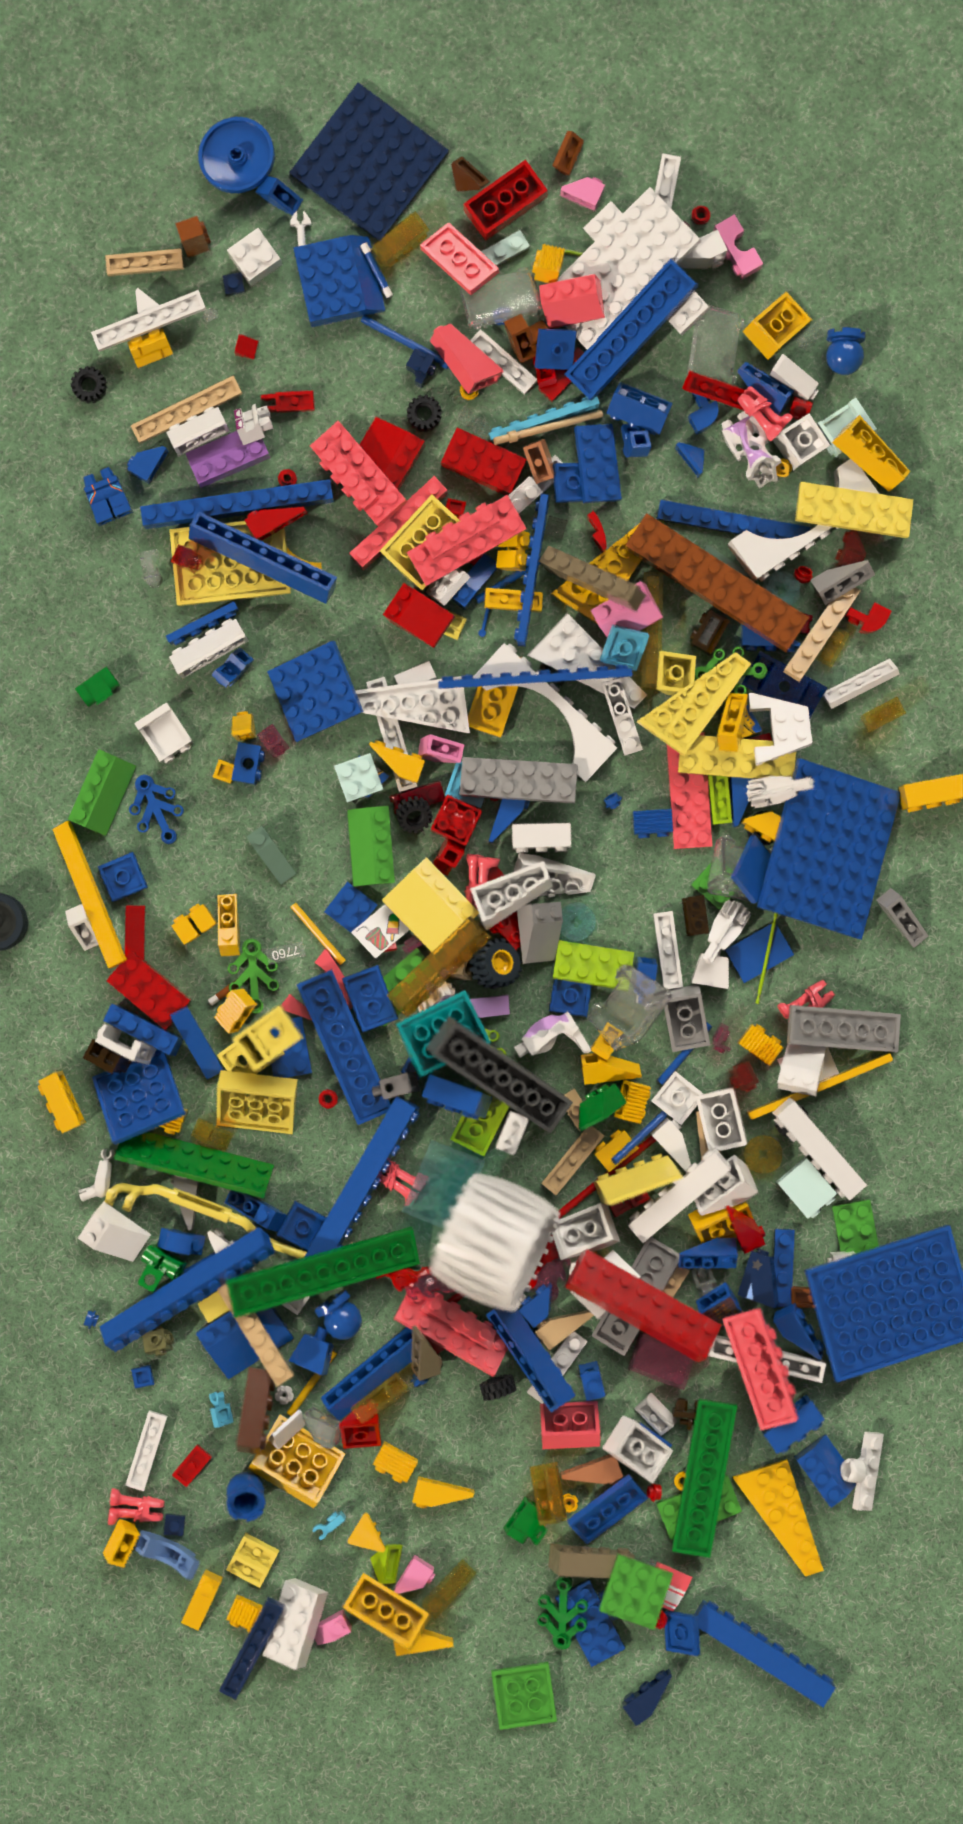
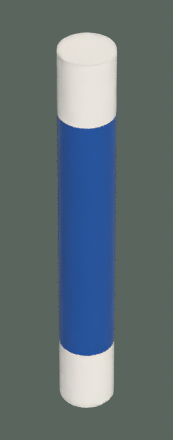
M367 242L360 245L385 297L392 296L393 294Z

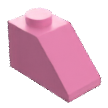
M586 177L562 186L560 196L595 211L604 192L605 185L597 178L593 177L591 179Z
M429 734L420 739L418 755L423 756L422 759L433 762L461 763L464 744Z
M414 1555L395 1585L394 1592L400 1594L424 1588L426 1583L430 1584L435 1576L433 1573L434 1566Z
M342 1609L319 1622L314 1638L317 1645L333 1642L351 1632L352 1625L344 1610Z

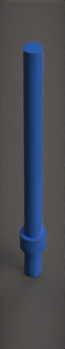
M365 315L361 318L360 322L413 350L417 349L423 353L433 355L435 362L439 363L441 367L446 370L449 368L439 354Z

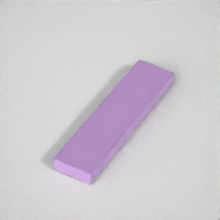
M508 995L470 999L479 1018L510 1014Z

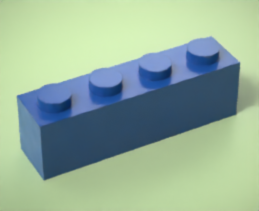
M111 1004L103 1019L104 1022L171 1056H176L184 1040L117 1004Z

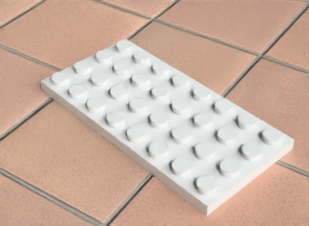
M651 187L558 278L557 282L595 274L601 281L605 318L566 326L568 330L576 331V338L587 350L670 259L678 265L701 242L697 235Z

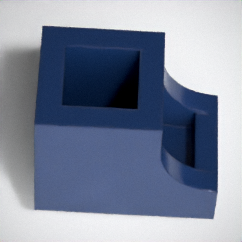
M414 349L406 364V370L415 375V385L420 388L424 386L428 376H433L437 368L433 355L423 353L417 349Z

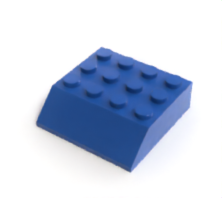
M348 235L293 248L311 328L385 311L380 285L360 245L367 242L372 252L368 236Z

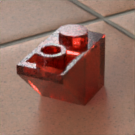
M856 530L846 531L841 541L844 542L842 550L838 549L834 558L837 560L835 566L838 567L862 562L866 556V551Z
M178 544L171 563L195 574L196 570H200L203 560H201L202 556L197 551Z

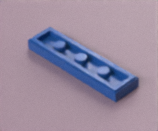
M188 1006L170 1014L206 1079L224 1070Z

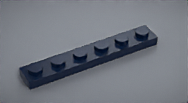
M269 1596L267 1597L219 1692L235 1700L237 1699L280 1618L285 1604Z

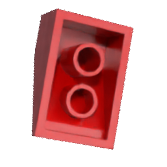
M403 583L383 613V616L392 624L435 648L455 618L452 613Z

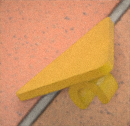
M364 1513L349 1537L348 1543L379 1552L386 1550L380 1538L381 1532H377L375 1528L376 1522H372L369 1514Z

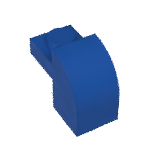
M693 393L692 395L700 409L689 414L688 420L696 435L714 424L718 415V403L714 401L709 404V398Z
M622 424L621 432L624 441L623 453L625 457H647L651 449L648 431H642V428L639 426L636 428L629 424Z
M238 648L230 654L223 665L212 673V676L225 688L231 687L246 672L254 659L242 648Z
M161 1228L157 1247L180 1254L202 1255L206 1236L185 1233L177 1229Z

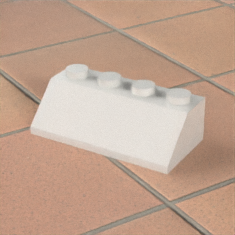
M228 619L222 623V627L219 629H210L203 638L199 639L197 637L188 643L189 646L183 649L179 647L172 651L173 655L169 656L182 679L249 641L236 619Z

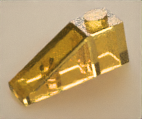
M396 1372L352 1406L351 1410L363 1424L408 1393L410 1389Z
M462 1559L422 1600V1607L436 1619L476 1574V1571Z

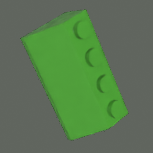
M98 749L68 820L107 836L137 766Z
M389 806L347 810L353 886L395 883Z

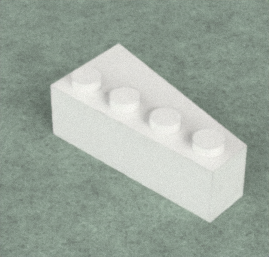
M543 861L473 887L471 891L486 930H488L553 887Z

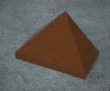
M464 157L458 158L451 164L457 191L480 190L490 183Z

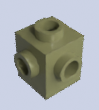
M156 1327L151 1332L142 1335L144 1352L147 1354L163 1356L167 1354V1351L173 1350V1334L169 1330L163 1329V1327Z

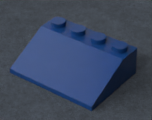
M275 1307L255 1312L277 1348L293 1339L292 1334ZM230 1311L196 1332L204 1348L228 1380L260 1360Z

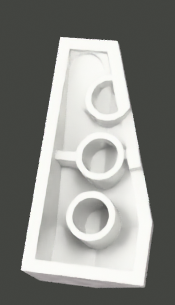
M518 854L514 872L544 861L553 887L538 897L547 895L548 897H555V894L566 893L570 895L591 891L596 877L594 873L537 855Z

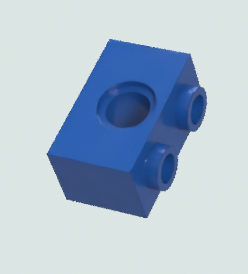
M238 742L231 780L256 785L257 781L261 780L262 770H259L260 762L263 763L265 759V751H263L262 746ZM248 759L254 761V766L251 769H246L244 766L245 761Z

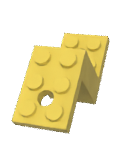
M280 1005L233 1038L234 1043L217 1054V1057L227 1071L258 1074L282 1057L287 1048L303 1037ZM273 1027L278 1028L280 1031L278 1038H274L271 1034ZM240 1055H244L247 1059L246 1065H242L239 1062Z

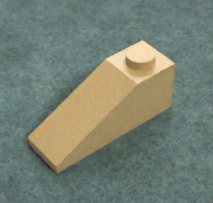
M589 1310L552 1317L547 1321L544 1319L536 1326L535 1333L550 1351L594 1315Z

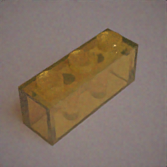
M414 211L371 246L370 250L382 267L387 265L392 267L399 261L397 257L402 253L406 255L413 249L411 245L416 241L418 243L423 241L430 229L417 212Z
M551 1462L529 1467L539 1525L566 1521L567 1514L558 1463Z

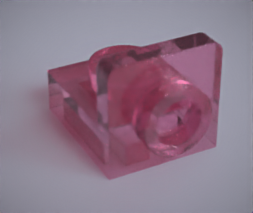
M273 724L257 734L274 758L284 754L289 748Z
M412 937L404 942L405 946L402 949L407 955L424 944L418 938Z
M720 1023L711 1044L715 1045L714 1050L724 1054L725 1051L730 1052L731 1048L721 1044L722 1041L725 1042L730 1031H728L729 1026Z

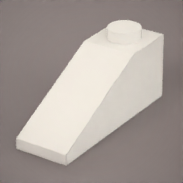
M666 1118L650 1134L688 1173L687 1168L691 1165L683 1134L679 1131L681 1126L674 1119L670 1121Z

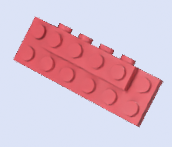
M339 421L310 445L322 460L319 464L326 472L330 470L333 473L330 477L337 485L341 483L344 486L341 490L348 498L352 496L355 499L352 503L359 511L363 509L378 527L383 525L408 502Z
M508 495L492 504L486 505V503L479 505L475 508L477 510L471 515L469 512L459 517L460 521L454 525L452 522L447 523L442 527L443 531L438 534L435 531L425 536L426 541L407 552L425 586L432 584L527 529Z
M416 1286L414 1289L407 1291L393 1318L394 1320L411 1330L412 1326L416 1325L428 1340L488 1375L495 1376L508 1348L501 1337L496 1334L497 1331L493 1329V1325L490 1322L477 1320L475 1313L470 1311L466 1313L460 1310L461 1306L456 1302L448 1303L443 1300L444 1296L438 1292H434V1294L430 1292L428 1294Z
M761 1308L723 1318L760 1429L764 1430L797 1421L799 1418L792 1401L794 1399L793 1395L796 1394L793 1384H789L787 1379L789 1377V1370L786 1365L783 1366L782 1350L780 1347H776L774 1341L776 1340V1332L773 1328L770 1329L769 1324L766 1325Z

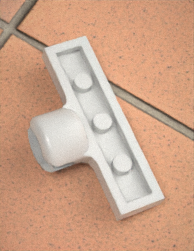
M864 1432L860 1457L858 1459H846L841 1464L840 1473L845 1481L856 1483L853 1509L872 1511L884 1437L882 1433Z

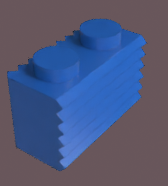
M672 809L632 812L634 835H638V838H650V834H657V837H668L669 833L673 832Z

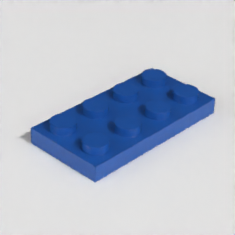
M601 424L574 427L583 503L620 501L622 497L613 425Z
M628 1474L579 1512L575 1513L567 1522L578 1536L588 1544L646 1501L648 1497Z
M587 1579L568 1591L567 1612L580 1599L588 1602L587 1610L577 1614L568 1623L572 1627L578 1618H585L588 1625L586 1629L577 1632L575 1637L591 1667L626 1648L609 1615L598 1610L601 1600L590 1579ZM560 1594L555 1597V1599H556L558 1605H559ZM579 1604L581 1608H585L584 1604ZM578 1622L579 1626L584 1627L582 1622Z

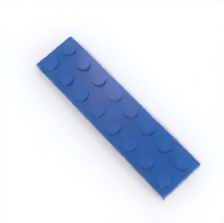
M670 259L596 339L597 341L572 365L565 375L592 401L699 285Z
M328 970L298 983V990L357 1125L387 1113L391 1103L389 1099H384L383 1096L378 1098L373 1096L372 1087L380 1085V1078L333 970Z

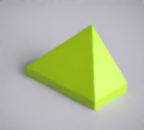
M385 1545L386 1550L384 1552L378 1551L370 1558L379 1583H396L403 1545Z

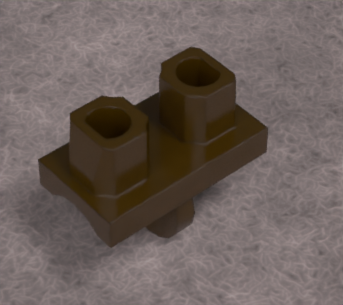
M677 1398L675 1408L672 1409L673 1417L687 1418L680 1419V1424L687 1425V1431H691L692 1425H694V1420L692 1419H695L698 1400H695L694 1409H687L688 1399Z

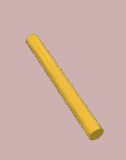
M294 903L290 908L339 965L343 964L346 961L300 906Z
M334 1350L332 1351L330 1363L337 1355V1352ZM313 1374L288 1409L287 1414L292 1416L299 1409L322 1375Z

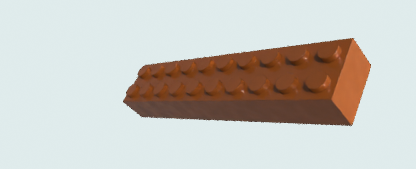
M647 513L625 545V550L784 652L788 651L809 619L808 616Z

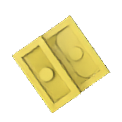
M245 1532L226 1570L260 1588L280 1550Z

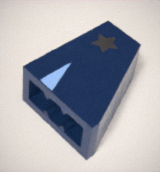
M758 1248L757 1251H751L737 1295L772 1308H777L779 1301L774 1257L769 1256L768 1251Z

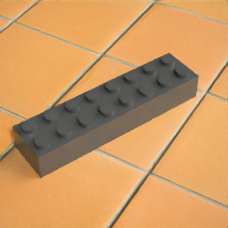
M450 1016L426 1047L434 1056L550 1134L573 1103L560 1091Z

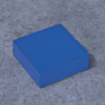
M151 1365L131 1369L135 1389L155 1384Z

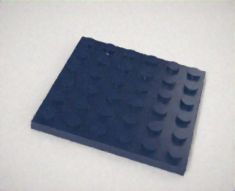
M357 82L290 170L289 174L381 243L447 156L449 150Z

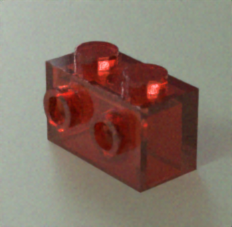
M743 1061L728 1069L732 1076L729 1080L734 1088L746 1092L757 1088L756 1084L759 1083V1080L749 1061Z

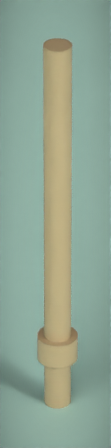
M597 410L517 432L516 430L509 431L505 435L494 437L493 441L495 445L517 442L521 438L603 417L602 410Z

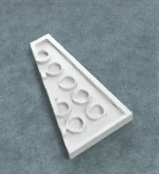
M566 614L527 655L556 670L569 669L570 672H577V668L589 667V671H597L596 667L608 666V670L616 669L615 665L600 661L603 649L569 614ZM617 677L621 678L629 707L635 709L647 694L630 677ZM617 678L577 681L605 694L602 683Z
M461 676L453 678L454 680H460ZM442 679L355 690L365 714L470 733L464 687L438 689V681H442Z

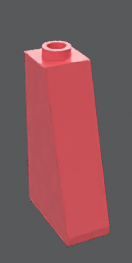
M452 324L438 326L433 331L434 334L430 342L468 394L497 383L503 373L502 368Z

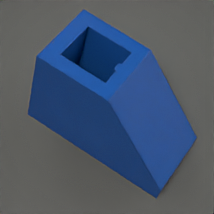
M548 1283L546 1286L544 1284L540 1285L535 1290V1295L532 1297L528 1295L524 1301H521L522 1305L519 1312L533 1328L550 1314L553 1287L551 1283Z

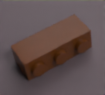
M198 216L175 223L188 258L210 251L208 244H211L204 222H199Z

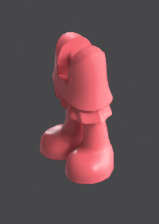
M751 386L737 399L745 413L757 420L770 442L793 418L789 413L783 416L777 415L769 407L772 403L768 402L767 398Z
M467 854L469 884L466 886V890H464L465 898L478 910L471 888L486 883L490 868L498 866L500 859ZM478 868H479V877H478V884H477V874H478Z
M821 980L807 987L805 993L792 1003H779L777 1007L784 1018L788 1019L790 1005L803 1006L809 1002V1007L823 1008L833 999L835 994L831 990L821 997L818 992L827 985L824 980Z
M389 1161L391 1166L385 1175H381V1183L385 1188L388 1187L391 1192L394 1189L403 1195L406 1206L411 1208L419 1193L398 1182L396 1177L407 1182L419 1192L423 1189L429 1177L427 1175L415 1177L399 1168V1164H396V1162Z
M112 1488L108 1525L116 1524L119 1518H134L133 1523L139 1520V1523L162 1521L164 1514L149 1512V1508H162L165 1501L151 1496H143V1498L125 1496L118 1489ZM117 1505H130V1506H137V1507H139V1508H138V1509H126V1508H120V1507H116V1506H117Z

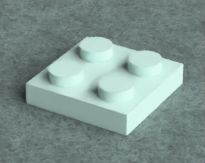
M371 753L334 766L347 803L383 790Z

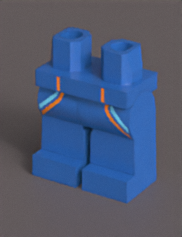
M109 467L100 471L103 480L96 482L93 474L83 477L86 486L84 490L94 513L96 523L99 526L114 521V515L118 519L133 513L118 477L114 475ZM108 501H109L110 504H111V507H112V510H113V512H114V515H113V513H112V511H111V508H110V506H109Z

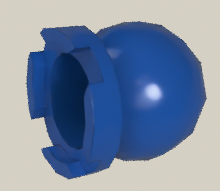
M843 327L842 331L835 332L834 328L827 331V341L831 342L827 349L826 359L828 366L833 372L840 375H849L858 371L864 359V350L860 343L865 341L866 332L861 333V329Z
M343 1290L335 1295L336 1298L329 1303L326 1300L314 1310L318 1317L324 1316V1325L327 1332L332 1337L340 1340L354 1337L360 1330L362 1323L359 1309L354 1304L348 1302L347 1299L350 1298V1294L347 1290Z
M242 1472L236 1474L228 1483L226 1489L227 1510L236 1520L237 1518L246 1519V1522H249L263 1514L266 1504L265 1488L261 1479L254 1473Z

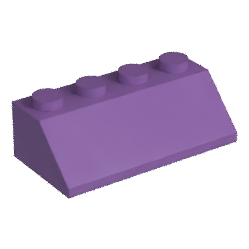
M237 431L185 453L200 488L270 458L263 439L243 445Z

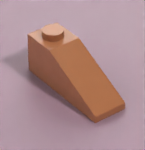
M610 1454L560 1472L564 1480L599 1484L609 1483L613 1485L623 1478L618 1460Z

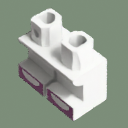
M253 404L252 410L242 412L241 408L234 410L236 429L243 445L265 438L264 431L273 429L270 419L271 414L267 405L257 409L256 404Z

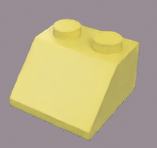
M659 651L657 690L666 695L674 696L693 683L695 679L696 656Z

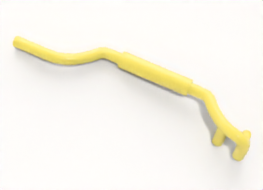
M119 1183L108 1189L104 1201L112 1207L119 1193H128L122 1209L126 1212H131L138 1196L157 1194L168 1198L169 1202L222 1222L228 1223L229 1221L240 1225L248 1233L257 1228L246 1217L233 1213L232 1209L177 1188L172 1190L157 1184L138 1186ZM269 1237L273 1249L297 1259L304 1258L307 1253L304 1250Z

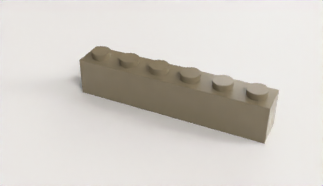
M549 545L539 560L540 564L548 572L637 612L646 597L638 585Z

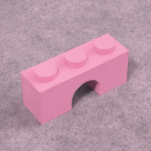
M735 214L715 225L713 231L718 229L727 248L725 258L727 260L730 259L733 264L732 270L736 276H740L741 280L762 269L763 262L754 247L748 251H740L735 246V240L742 237L744 229Z

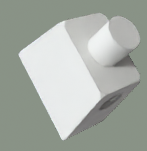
M721 949L712 964L704 962L705 960L702 959L704 954L700 953L691 983L728 989V958L720 956Z

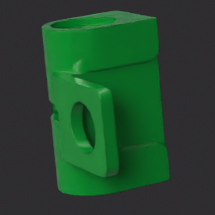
M106 666L77 686L75 690L85 704L90 707L95 703L99 705L113 695V690L118 688L120 684Z
M151 1244L146 1248L141 1257V1261L147 1264L138 1284L150 1292H154L163 1275L175 1280L181 1276L187 1263L166 1250L157 1247V1245ZM148 1274H152L155 1277L153 1285H147L145 1282V1277Z
M525 1496L503 1529L508 1536L519 1543L524 1544L528 1537H530L537 1546L548 1531L541 1521L546 1511Z

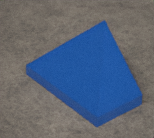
M681 442L677 443L675 449L699 478L703 473L704 449Z

